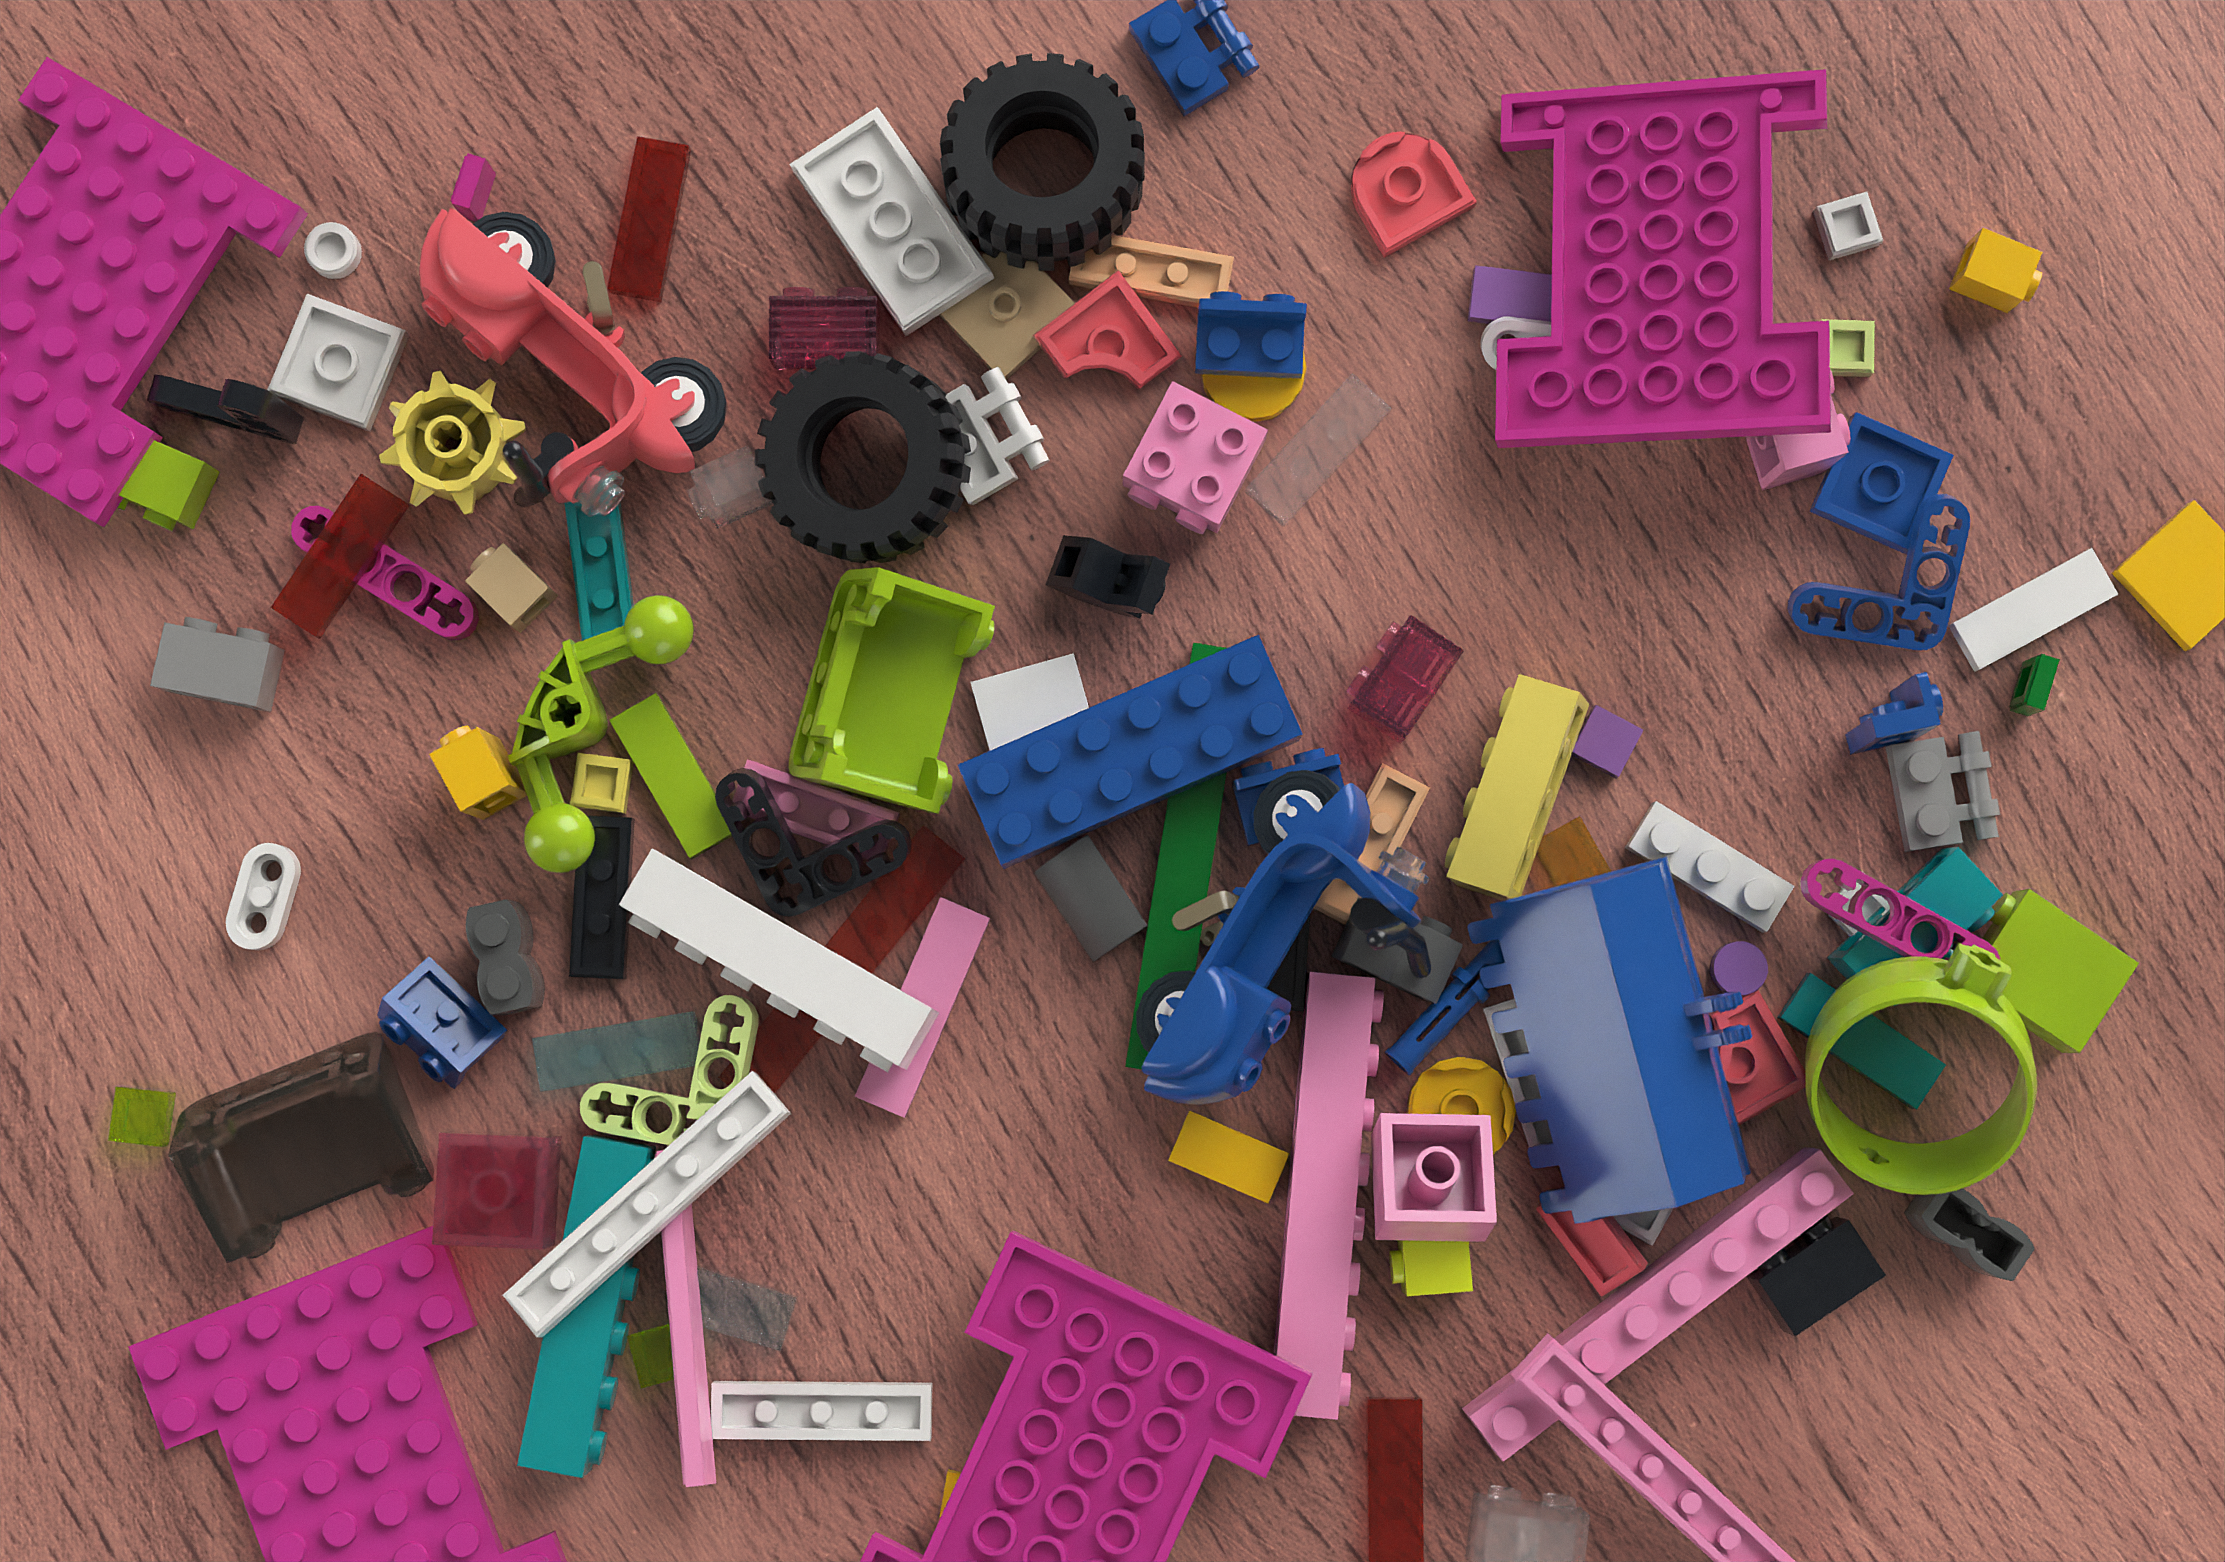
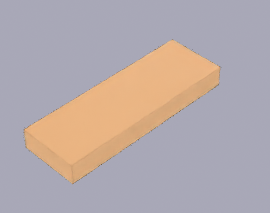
M1111 235L1112 246L1100 255L1095 254L1092 249L1085 252V263L1071 267L1069 275V285L1094 289L1119 270L1138 297L1198 308L1199 299L1210 298V294L1213 292H1228L1234 257Z
M1383 763L1380 765L1365 794L1371 812L1370 833L1364 851L1358 859L1371 870L1386 876L1430 787ZM1334 879L1323 891L1313 910L1345 926L1353 904L1357 901V898L1361 897L1346 882L1341 879Z

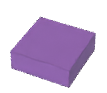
M1595 705L1579 732L1572 756L1614 778H1618L1643 729Z

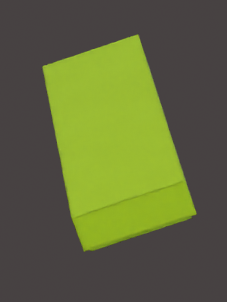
M657 693L609 720L690 859H694L732 836L717 807L714 789Z

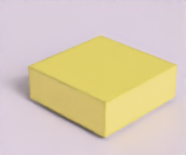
M578 753L570 805L577 808L626 814L634 762L630 759Z

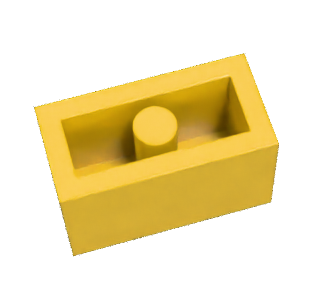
M462 726L449 732L439 740L442 747L429 753L460 812L484 820L527 796L520 774L516 767L510 764L509 754L500 738L479 727L471 730L469 726Z

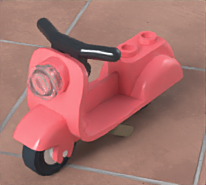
M450 208L449 212L441 209L430 226L421 249L419 276L420 287L425 301L421 304L423 309L441 326L446 327L451 323L464 334L462 337L464 344L483 361H487L491 357L495 362L503 365L523 346L598 410L610 424L609 430L580 448L566 434L561 432L548 434L541 443V454L534 459L518 441L507 442L502 449L503 456L518 475L522 484L514 493L516 504L521 507H529L541 502L551 493L559 504L580 502L582 504L581 511L588 517H592L599 512L606 516L616 508L625 494V491L620 488L624 481V477L620 472L627 468L636 458L656 470L671 473L695 472V460L692 452L699 451L711 443L725 421L727 401L722 384L713 372L694 359L672 357L658 360L640 373L624 353L618 349L625 338L624 329L620 326L615 329L603 270L599 263L590 261L583 267L589 314L584 319L548 289L553 280L556 259L551 239L538 223L522 214L499 212L486 215L472 224L453 208Z

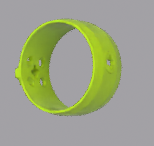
M1958 943L1949 961L1933 957L1910 956L1879 962L1847 979L1829 997L1818 1014L1810 1031L1805 1055L1807 1103L1812 1119L1828 1148L1841 1163L1859 1177L1874 1185L1900 1193L1915 1195L1942 1194L1971 1186L1988 1177L1999 1169L2020 1145L2035 1108L2037 1096L2036 1068L2031 1043L2024 1023L2012 1004L2002 994L2012 976L2011 967L2001 962L1993 953L1974 944L1966 946ZM1930 1002L1956 1007L1979 1017L2004 1037L2018 1057L2017 1075L2003 1104L1990 1118L1975 1129L1961 1136L1934 1143L1893 1141L1872 1134L1851 1121L1834 1104L1822 1083L1820 1071L1824 1060L1834 1043L1849 1027L1875 1011L1903 1003Z

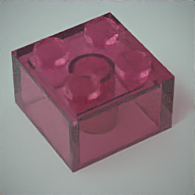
M462 1131L439 1133L432 1245L539 1250L554 1246L562 1136Z

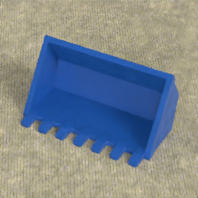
M1667 856L1492 903L1490 908L1493 917L1468 924V932L1472 943L1478 944L1499 939L1505 962L1483 967L1479 971L1484 988L1489 989L1511 984L1517 1007L1500 1010L1492 1014L1491 1018L1495 1031L1500 1034L1523 1029L1529 1052L1504 1058L1503 1063L1506 1074L1511 1079L1535 1074L1541 1097L1516 1103L1515 1108L1518 1119L1521 1123L1547 1120L1553 1142L1534 1145L1528 1148L1527 1153L1530 1164L1535 1169L1559 1165L1565 1187L1546 1190L1539 1195L1541 1206L1545 1213L1571 1211L1575 1224L1592 1222L1609 1216L1676 1208L1745 1183L1746 1175L1751 1174V1168L1718 1047L1746 1041L1753 1036L1750 1025L1743 1026L1738 1024L1720 1030H1713L1709 1013L1736 1009L1737 1006L1743 1003L1740 991L1704 997Z

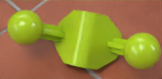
M663 595L649 596L638 601L628 612L624 626L577 643L571 639L563 641L561 650L546 670H541L537 676L540 680L530 696L523 715L519 714L516 721L519 723L513 750L508 755L510 764L518 769L533 811V815L525 828L524 844L529 857L540 868L555 873L572 871L580 867L589 858L594 847L595 834L591 821L580 809L564 803L549 759L568 755L593 746L601 741L606 734L608 718L590 672L633 656H637L639 659L651 664H667L680 658L690 647L694 627L688 610L679 601ZM580 709L581 713L575 716L574 711ZM575 719L576 724L572 727L569 726L568 723Z

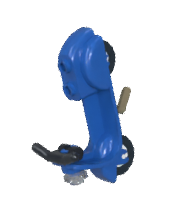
M1309 770L1287 772L1272 780L1259 795L1253 812L1254 832L1262 849L1268 853V856L1259 865L1246 888L1235 887L1232 891L1235 895L1228 891L1214 893L1174 914L1172 923L1180 931H1188L1216 916L1221 921L1206 927L1201 932L1202 943L1210 947L1196 972H1170L1155 980L1141 998L1136 1012V1025L1141 1043L1148 1052L1142 1066V1072L1148 1075L1144 1084L1146 1092L1176 1103L1201 1105L1221 1102L1236 1097L1242 1091H1249L1255 1085L1262 1072L1261 1061L1271 1044L1277 1043L1284 1036L1290 1023L1289 1012L1291 1010V1003L1270 991L1267 987L1318 899L1334 879H1341L1346 882L1362 898L1353 904L1350 911V920L1356 928L1367 934V943L1372 949L1382 950L1398 945L1405 950L1410 971L1416 978H1425L1430 974L1432 966L1426 940L1413 929L1421 922V919L1413 911L1419 899L1415 893L1421 884L1427 885L1431 879L1422 873L1426 862L1398 846L1393 855L1385 851L1380 853L1378 858L1382 860V863L1376 872L1358 860L1364 851L1370 833L1371 812L1365 792L1355 784L1349 783L1343 788H1339L1327 776Z

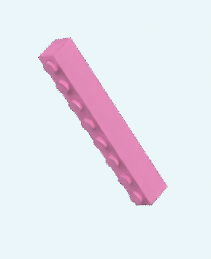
M1316 972L1306 973L1273 1355L1313 1373L1294 1416L1338 1420L1339 1406L1349 1405L1351 1373L1342 1372L1344 1350L1353 1351L1356 1320L1355 1318L1347 1317L1348 1295L1357 1296L1360 1283V1263L1351 1262L1353 1240L1362 1241L1365 1224V1208L1356 1207L1358 1185L1367 1186L1370 1164L1369 1153H1361L1362 1131H1372L1374 1118V1099L1365 1098L1367 1076L1376 1077L1379 1045L1370 1044L1372 1022H1381L1384 996L1383 990H1374L1375 978Z
M1804 1147L1554 1339L1600 1382L1606 1384L1854 1193L1820 1149ZM1515 1368L1462 1408L1494 1453L1503 1462L1559 1420L1510 1375Z

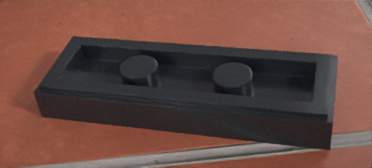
M587 816L594 829L595 842L589 858L580 867L575 869L569 977L626 979L630 911L620 906L619 903L631 885L635 819L631 817Z

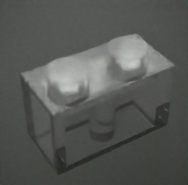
M1489 1486L1488 1494L1473 1492L1465 1554L1467 1562H1585L1590 1515L1582 1507H1576V1498L1544 1493L1542 1502L1521 1499L1522 1491L1503 1486Z

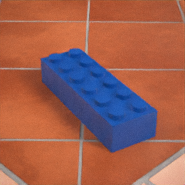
M1258 634L960 763L958 768L1000 865L1003 869H1006L1294 744L1300 740L1303 733Z

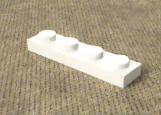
M714 1381L711 1385L712 1438L931 1441L932 1383Z

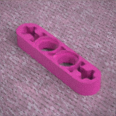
M309 506L302 509L294 517L291 525V535L295 544L303 551L443 638L462 640L469 637L475 631L479 622V611L476 604L456 588L327 508ZM327 519L324 528L343 540L338 550L318 538L312 544H309L312 540V534L307 531L308 525L311 522L320 525ZM350 531L351 535L346 537V532ZM361 545H369L375 549L377 554L376 564L367 573H355L349 565V557L355 548ZM336 553L335 559L331 560L330 557ZM414 573L419 576L422 582L420 594L414 600L402 602L395 596L394 584L401 575ZM437 586L440 587L441 590L434 595L435 588ZM433 597L451 608H454L458 602H461L459 612L465 618L460 625L451 622L445 629L443 626L446 618L427 605ZM427 606L425 615L421 616L419 612Z
M1834 858L1818 860L1810 864L1802 874L1800 880L1801 892L1810 904L1904 957L1924 956L1941 959L1950 950L1953 937H1955L1957 942L1951 947L1952 950H1955L1958 943L1966 946L1974 944L1993 953L2000 960L1996 948L1987 941L1843 861ZM1833 870L1836 873L1834 877L1836 885L1851 891L1855 890L1857 882L1862 888L1855 893L1851 900L1835 892L1828 893L1823 897L1820 895L1822 885L1816 881L1817 874H1829ZM1871 895L1883 897L1890 907L1889 918L1881 926L1869 924L1862 913L1863 903ZM1850 900L1847 912L1842 907ZM1921 921L1930 923L1938 933L1937 945L1928 953L1919 952L1911 943V931Z

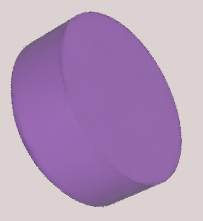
M1737 941L1725 944L1715 952L1710 964V973L1716 986L1723 992L1740 991L1741 995H1748L1757 991L1765 982L1768 964L1764 954L1758 947L1748 942Z

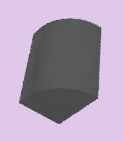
M1088 834L1046 862L1034 873L1093 963L1147 928L1146 922Z

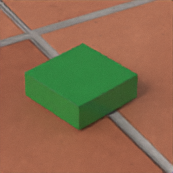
M2040 654L2022 662L2009 705L2010 711L2031 716L2045 710L2060 659Z

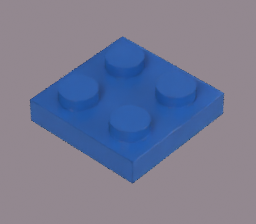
M1855 412L1848 421L1851 436L1850 444L1847 445L1849 453L1826 471L1809 512L1907 555L1919 506L1928 497L1938 493L1954 455Z

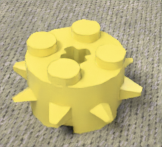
M436 371L432 373L429 391L424 392L421 390L415 393L405 404L394 401L390 404L389 409L396 417L393 426L395 444L381 453L379 457L382 464L400 466L415 480L409 503L417 507L433 494L449 501H456L462 512L467 515L473 513L475 500H480L484 494L491 492L499 482L514 484L517 477L509 468L502 449L507 442L513 441L525 432L526 427L524 421L502 418L491 406L496 385L494 381L488 379L477 389L471 390L458 384H449L443 373ZM450 437L454 440H462L459 447L455 450H449L445 447L446 441Z

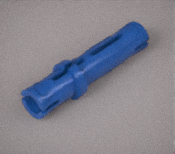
M1499 939L1491 940L1464 969L1457 967L1451 974L1454 980L1442 991L1437 1004L1431 1003L1393 1046L1385 1051L1390 1060L1407 1075L1410 1076L1414 1072L1413 1070L1449 1034L1477 1002L1483 1004L1490 997L1489 989L1484 988L1480 977L1460 1000H1456L1459 994L1479 974L1481 968L1505 962ZM1446 1009H1449L1450 1011L1421 1042H1417V1039Z

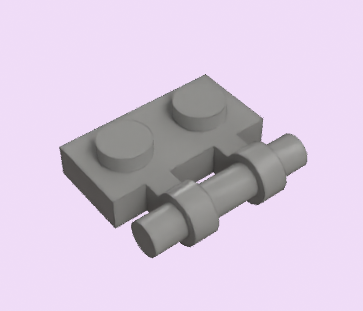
M1980 731L1958 735L1961 756L1947 757L1944 737L1894 744L1886 747L1904 852L1963 843L1959 823L1961 821H1974L1977 840L1999 837L1995 816L2001 814L1998 799H1992L1987 768H1991L1992 765L1989 751L1983 752ZM1965 772L1970 803L1956 805L1951 774Z

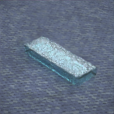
M692 1011L532 1038L540 1092L694 1067L700 1042L696 1013Z

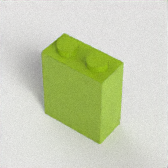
M2031 889L2013 891L2011 895L2005 893L1992 907L1995 910V914L1990 921L1993 923L1982 938L1996 948L2001 962L2011 967L2012 976L2002 994L2015 1008L2026 1029L2062 1053H2080L2139 963Z

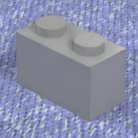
M185 617L183 626L164 622L150 686L170 693L267 712L272 711L285 650L268 643L270 634L237 627L236 636L217 633L218 624L191 617Z

